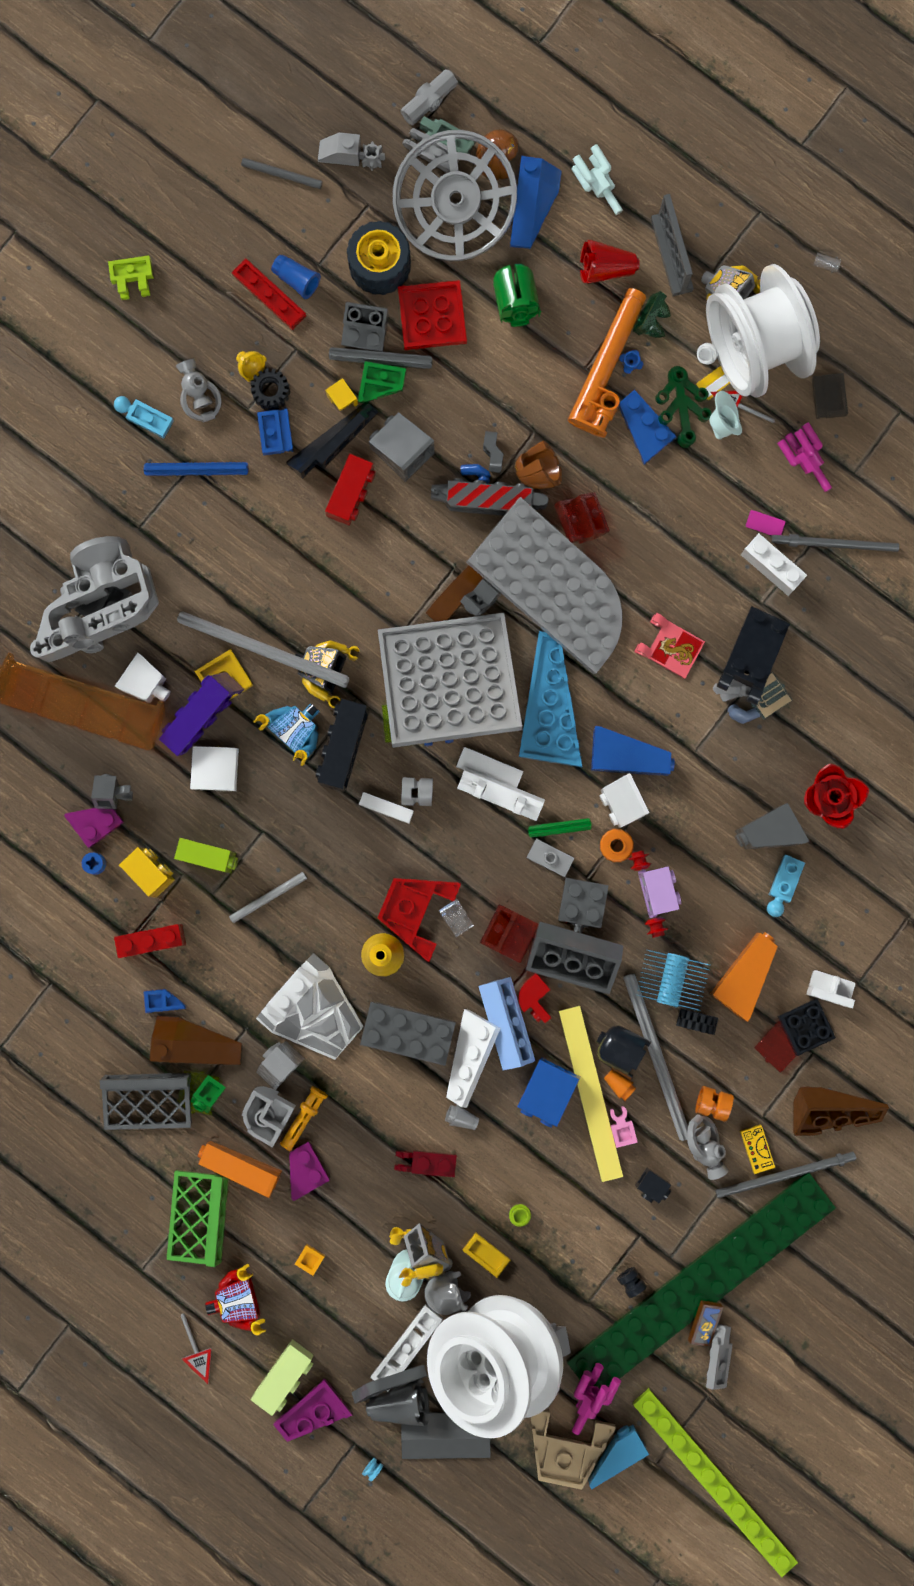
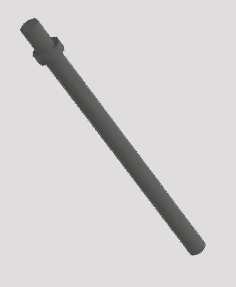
M854 1152L843 1155L838 1153L836 1157L715 1190L717 1198H722L839 1165V1167L845 1165L844 1163L855 1161L856 1156Z

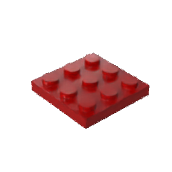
M460 280L398 287L404 350L467 344Z

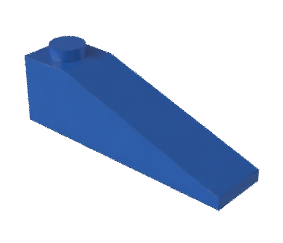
M521 156L517 186V205L513 218L510 247L531 249L559 193L562 171L542 158Z

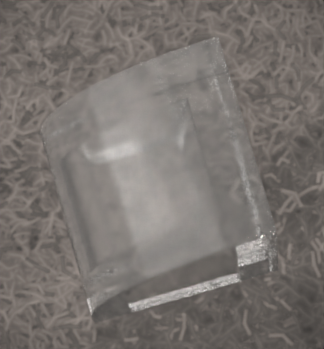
M457 899L439 910L455 937L474 926Z

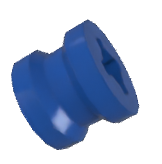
M88 853L82 859V868L89 874H100L106 868V859L101 854Z

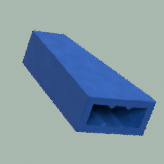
M600 726L594 727L591 771L668 776L670 771H674L675 759L671 758V752Z

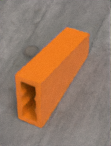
M766 932L755 934L710 993V995L746 1022L751 1018L778 947L773 943L775 939Z
M209 1141L206 1146L202 1145L197 1156L201 1158L199 1165L268 1198L273 1193L282 1172L280 1169L212 1141Z

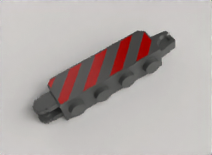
M455 478L453 481H448V484L432 485L431 500L446 503V507L454 512L504 516L520 497L535 510L546 509L549 501L545 494L532 492L533 488L527 487L525 484L507 486V483L504 482L486 484L485 481L475 480L472 483L465 482L464 479Z

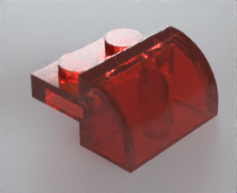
M596 492L581 494L576 498L558 501L554 504L565 535L571 543H585L599 538L610 531Z
M499 904L480 943L521 963L539 924Z

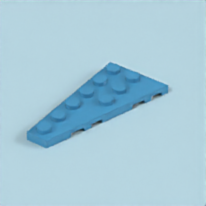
M539 631L519 757L582 767L563 648L546 632Z

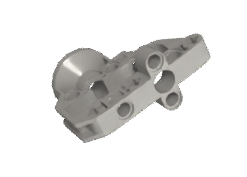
M114 536L99 537L85 541L73 549L70 553V560L75 578L63 583V587L60 589L61 596L44 610L37 638L30 646V652L34 657L46 662H52L80 650L86 653L99 652L104 648L103 640L133 628L149 618L159 604L149 567L133 559L129 543L126 539ZM140 582L142 591L83 618L75 615V617L61 619L63 615L71 612V609L82 604L87 605L109 595L108 590L105 588L115 586L123 589Z

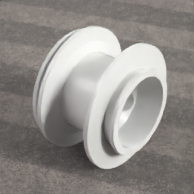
M771 264L763 269L760 279V293L743 300L731 285L722 284L716 288L714 294L708 297L706 316L711 341L717 349V358L725 376L740 395L763 396L768 388V370L784 363L799 378H807L813 374L816 367V353L820 346L817 318L804 288L780 266Z
M494 1295L480 1300L468 1312L454 1314L439 1324L429 1343L427 1367L434 1394L446 1414L459 1427L475 1436L498 1438L515 1430L524 1418L541 1413L554 1401L559 1391L563 1374V1355L554 1329L540 1311L523 1300L506 1295Z

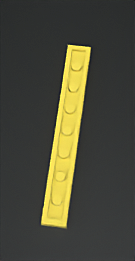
M576 1006L560 1010L559 1015L574 1074L581 1076L577 1086L601 1181L605 1182L621 1178L623 1174L581 1008Z

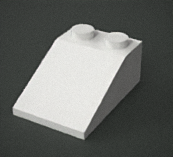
M630 773L600 790L602 794L599 796L603 805H608L611 814H609L610 820L614 826L618 825L619 829L649 814Z

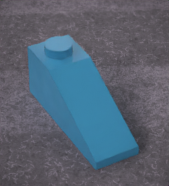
M634 1425L623 1426L614 1435L588 1478L591 1489L649 1455Z

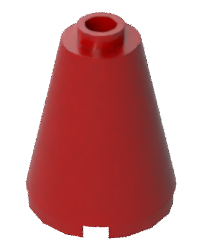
M587 240L588 242L583 244L580 256V263H583L584 270H580L583 283L589 284L631 276L639 270L640 260L633 252L594 240Z

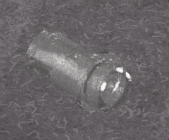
M817 253L813 266L830 270L831 273L838 272L841 260L837 256L833 258Z

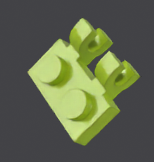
M149 255L108 261L110 281L112 285L117 284L121 300L130 299L127 282L138 281L142 297L150 296L147 279L154 278Z

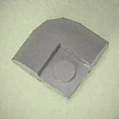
M261 1086L253 1090L244 1107L242 1116L244 1124L248 1129L247 1132L273 1148L296 1105L278 1096V1091Z

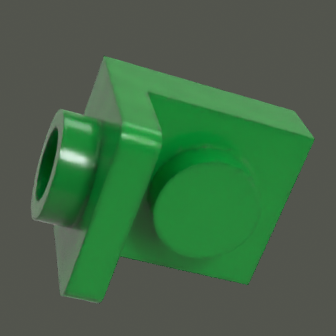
M208 1075L192 1096L191 1102L193 1107L199 1112H206L208 1114L226 1087Z

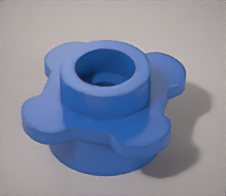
M637 350L620 355L619 361L623 363V371L630 374L632 370L642 369L643 362L640 361Z

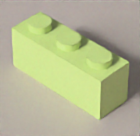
M292 1339L254 1392L251 1401L271 1416H273L276 1410L280 1412L287 1403L285 1399L289 1392L293 1394L299 1386V1377L302 1373L306 1375L313 1366L311 1362L313 1354Z

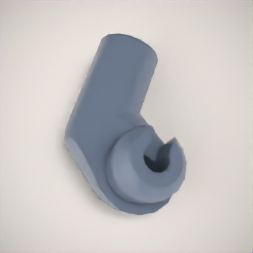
M733 704L728 708L731 719L741 724L760 717L757 707L745 711L739 708L738 705Z

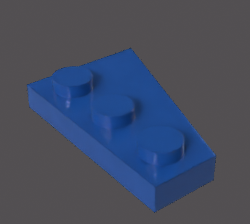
M635 390L619 402L618 407L627 428L631 432L634 439L633 442L636 448H638L643 465H645L676 438V435L667 425H662L659 422V416Z

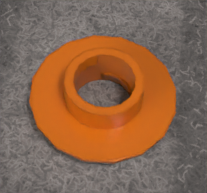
M612 829L602 836L600 850L607 860L623 862L631 856L634 850V842L631 835L626 831ZM615 839L623 843V849L619 852H614L611 849V842Z

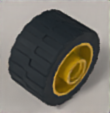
M382 221L368 222L360 226L352 234L351 239H349L347 248L349 271L358 287L374 295H386L387 293L395 292L399 286H403L411 270L409 242L405 234L397 226Z

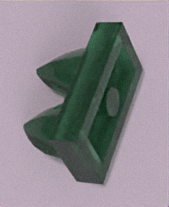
M659 291L650 296L633 332L638 335L647 334L655 338L665 337L662 326L655 318L671 316L669 306L665 302L667 295Z

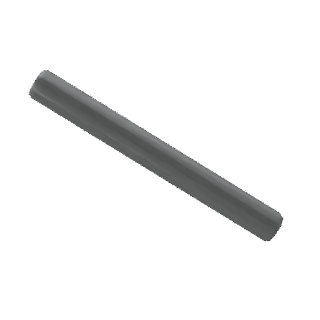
M335 347L329 349V359L335 361L365 363L367 361L383 365L431 369L432 367L431 356Z

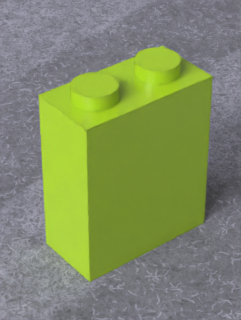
M183 838L179 839L174 857L176 860L230 874L232 870L236 869L238 863L235 852Z

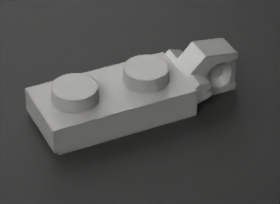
M723 1324L717 1325L710 1350L706 1388L711 1390L727 1387L733 1344L729 1341L731 1327Z

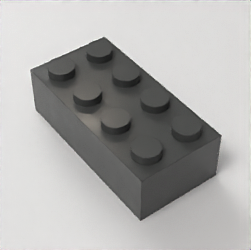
M539 922L528 956L526 970L610 994L622 961L623 945Z
M371 1001L360 1045L445 1066L456 1021Z

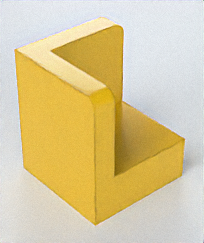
M343 378L325 390L327 398L331 403L334 402L340 411L350 404H353L354 407L358 405L356 396Z

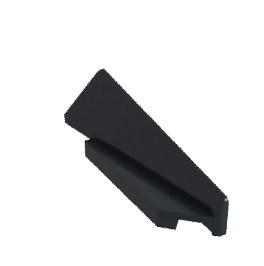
M369 402L363 403L290 458L286 464L302 479L316 465L324 470L379 412Z

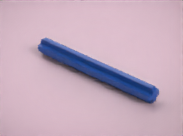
M247 462L144 464V474L146 476L247 475L249 471Z

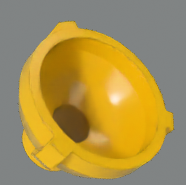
M242 351L236 357L239 374L247 382L254 380L253 377L255 375L258 376L259 371H264L267 359L259 352Z

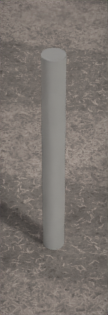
M301 872L233 913L229 918L233 923L237 922L307 879L304 872Z

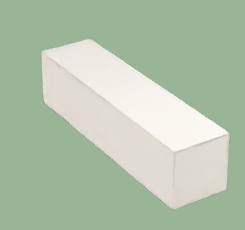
M363 792L359 802V806L410 824L414 813L413 810Z

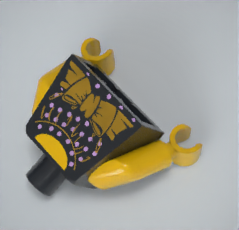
M329 640L319 643L315 647L309 646L304 655L297 653L295 656L341 673L347 657L352 661L358 659V657L352 656L350 651L359 652L360 650L356 646L347 648L344 644ZM298 670V675L303 677L302 683L307 691L321 701L326 700L331 708H335L330 703L331 699L341 700L338 696H330L328 694L333 693L336 684Z

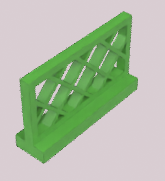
M175 1171L167 1260L206 1264L209 1267L221 1264L228 1178L220 1174ZM180 1176L188 1177L192 1182V1185L186 1191L180 1185ZM203 1179H212L211 1189L205 1193L198 1183ZM194 1187L202 1195L195 1203L187 1194ZM182 1197L191 1206L184 1213L178 1207V1201ZM203 1199L209 1204V1212L205 1215L196 1206ZM192 1209L200 1218L194 1225L185 1217ZM180 1219L189 1228L182 1235L176 1230V1223ZM200 1222H203L207 1227V1234L203 1237L195 1230V1227ZM190 1231L198 1240L191 1248L183 1239ZM179 1241L187 1250L182 1256L173 1255L174 1245ZM201 1244L205 1249V1258H198L192 1250Z

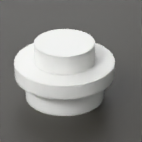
M704 343L699 346L697 358L701 363L708 365L717 359L718 352L713 344Z

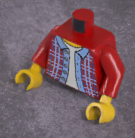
M246 1264L239 1269L229 1271L219 1282V1288L215 1291L216 1300L206 1302L205 1306L208 1315L220 1312L223 1323H228L230 1326L238 1329L252 1331L254 1335H260L266 1332V1330L260 1327V1324L265 1323V1319L256 1321L261 1313L251 1278L253 1273L246 1272V1269L249 1267V1264Z

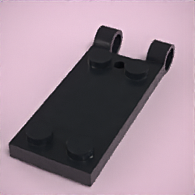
M751 606L716 687L727 691L734 679L751 688L746 701L757 705L790 624Z

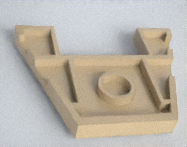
M544 1410L532 1416L531 1424L538 1481L582 1490L601 1452L604 1451L611 1434L613 1435L616 1427L615 1424L595 1420L591 1443L546 1434L550 1410Z

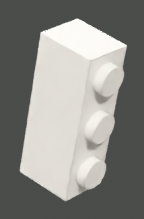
M759 533L741 553L742 557L788 596L807 576Z

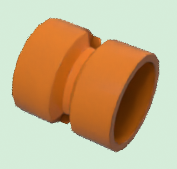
M702 1086L696 1102L695 1113L707 1117L712 1114L714 1119L726 1122L731 1113L734 1096L722 1091L716 1093L715 1089Z

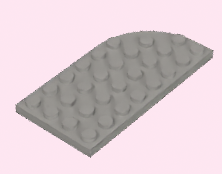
M521 497L518 498L466 563L592 674H596L614 651L620 637L622 609L618 593L609 577L601 568Z

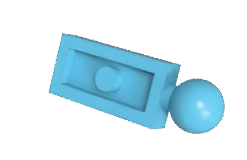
M119 396L114 401V408L117 412H128L127 420L163 439L174 422L170 416L135 399L133 405L125 396Z
M783 855L769 892L770 896L775 897L767 905V912L770 916H781L784 912L783 901L791 902L805 862L788 855Z

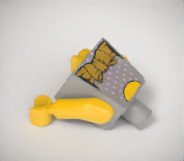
M723 265L715 274L706 271L701 279V282L706 285V300L722 284L731 285L743 300L748 297L752 290L755 294L760 293V280L757 279L758 276L743 265L731 267Z
M419 1223L413 1229H406L405 1232L399 1227H394L389 1235L391 1238L390 1243L399 1245L401 1239L404 1238L411 1267L415 1269L413 1271L410 1268H404L401 1271L399 1278H404L401 1283L402 1286H409L413 1278L419 1280L436 1277L443 1271L451 1269L453 1263L448 1258L443 1241Z

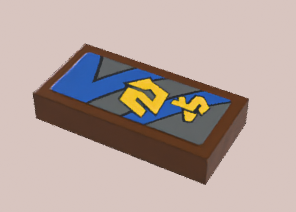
M700 1302L688 1337L690 1344L710 1347L723 1310L721 1303Z

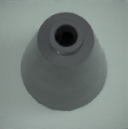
M420 1379L370 1398L366 1404L368 1417H371L373 1421L426 1426L429 1420L425 1421V1415H429L430 1409L427 1389H422L421 1383H424V1381Z

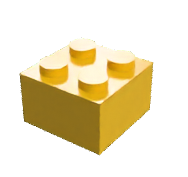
M137 847L119 864L148 897L157 898L175 881L172 877L174 874L167 865L160 864L157 861L159 859L157 854L148 848Z

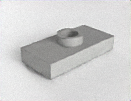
M538 839L535 840L526 857L563 877L566 876L574 860L572 856Z

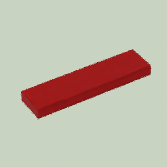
M246 258L231 272L234 278L291 330L306 317V313Z

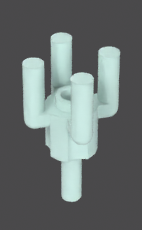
M598 144L591 147L593 155L589 157L594 168L589 170L581 156L577 155L573 158L576 165L571 170L586 192L593 190L597 198L605 197L614 213L618 215L623 209L611 192L615 187L608 174L611 171V165Z

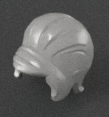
M448 1271L443 1276H436L427 1283L425 1300L430 1309L437 1314L450 1315L459 1310H467L468 1305L463 1303L470 1298L471 1293L458 1288L457 1277L461 1276L459 1271Z

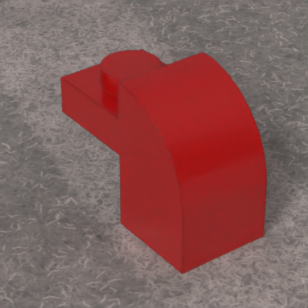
M536 973L520 987L518 1002L523 1012H526L531 1007L533 1010L530 1014L536 1021L540 1022L542 1020L546 1023L551 1017L537 1001L549 992L550 989Z

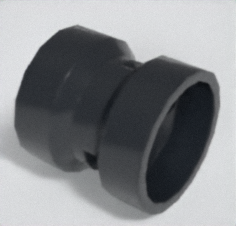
M635 1267L628 1268L617 1277L620 1285L625 1287V1293L629 1298L637 1296L647 1287L645 1282L638 1277L639 1273Z

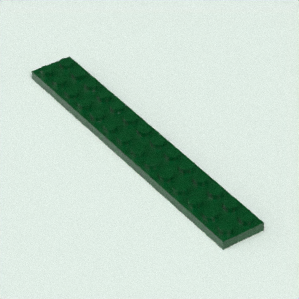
M810 1173L802 1175L567 1360V1364L579 1380L584 1371L592 1372L596 1363L602 1364L604 1367L603 1371L593 1386L599 1389L602 1385L609 1387L613 1377L619 1379L694 1321L701 1301L717 1303L835 1210L836 1207Z

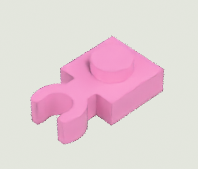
M624 1106L621 1107V1116H615L614 1110L610 1109V1116L616 1121V1124L610 1125L616 1148L637 1143L632 1120L625 1121L627 1110Z

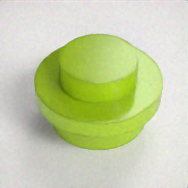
M517 1204L510 1209L509 1219L513 1225L522 1227L529 1223L531 1212L527 1206Z

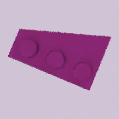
M324 1379L274 1421L273 1425L288 1442L311 1433L315 1429L333 1424L337 1420L353 1416V1412L329 1382Z

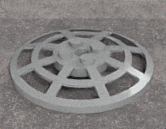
M465 130L439 132L418 143L401 163L393 186L394 213L399 227L406 238L424 254L445 261L472 259L491 249L508 230L517 205L516 179L511 164L504 153L486 137ZM455 139L471 140L482 144L488 149L480 160L473 155L457 152ZM447 140L448 154L435 158L427 166L416 158L431 145ZM494 155L500 159L505 167L511 186L498 188L496 178L487 166ZM458 160L469 161L475 164L476 167L470 175L458 171ZM449 161L450 172L438 178L432 170L438 165ZM412 165L420 173L415 183L413 199H400L403 179L408 168ZM483 171L490 180L492 190L480 191L476 180ZM427 179L434 185L431 197L420 198L421 187L424 180ZM454 193L462 195L461 201L457 204L451 202V196ZM511 195L509 214L500 230L492 223L498 210L499 197ZM493 199L490 214L485 218L478 212L481 200ZM432 206L437 214V217L430 225L424 219L420 207ZM401 208H414L419 223L425 229L417 239L406 226ZM472 218L481 225L474 232L463 236V224ZM443 222L452 224L455 228V237L440 234L437 232V229ZM485 230L495 236L484 247L464 254V242L478 237ZM431 236L443 242L455 243L456 255L437 253L425 247L424 244Z

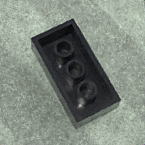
M341 699V703L336 704L333 714L336 720L334 724H330L327 735L330 741L328 745H324L321 755L324 759L323 765L318 766L315 776L321 786L346 793L369 714L366 705Z

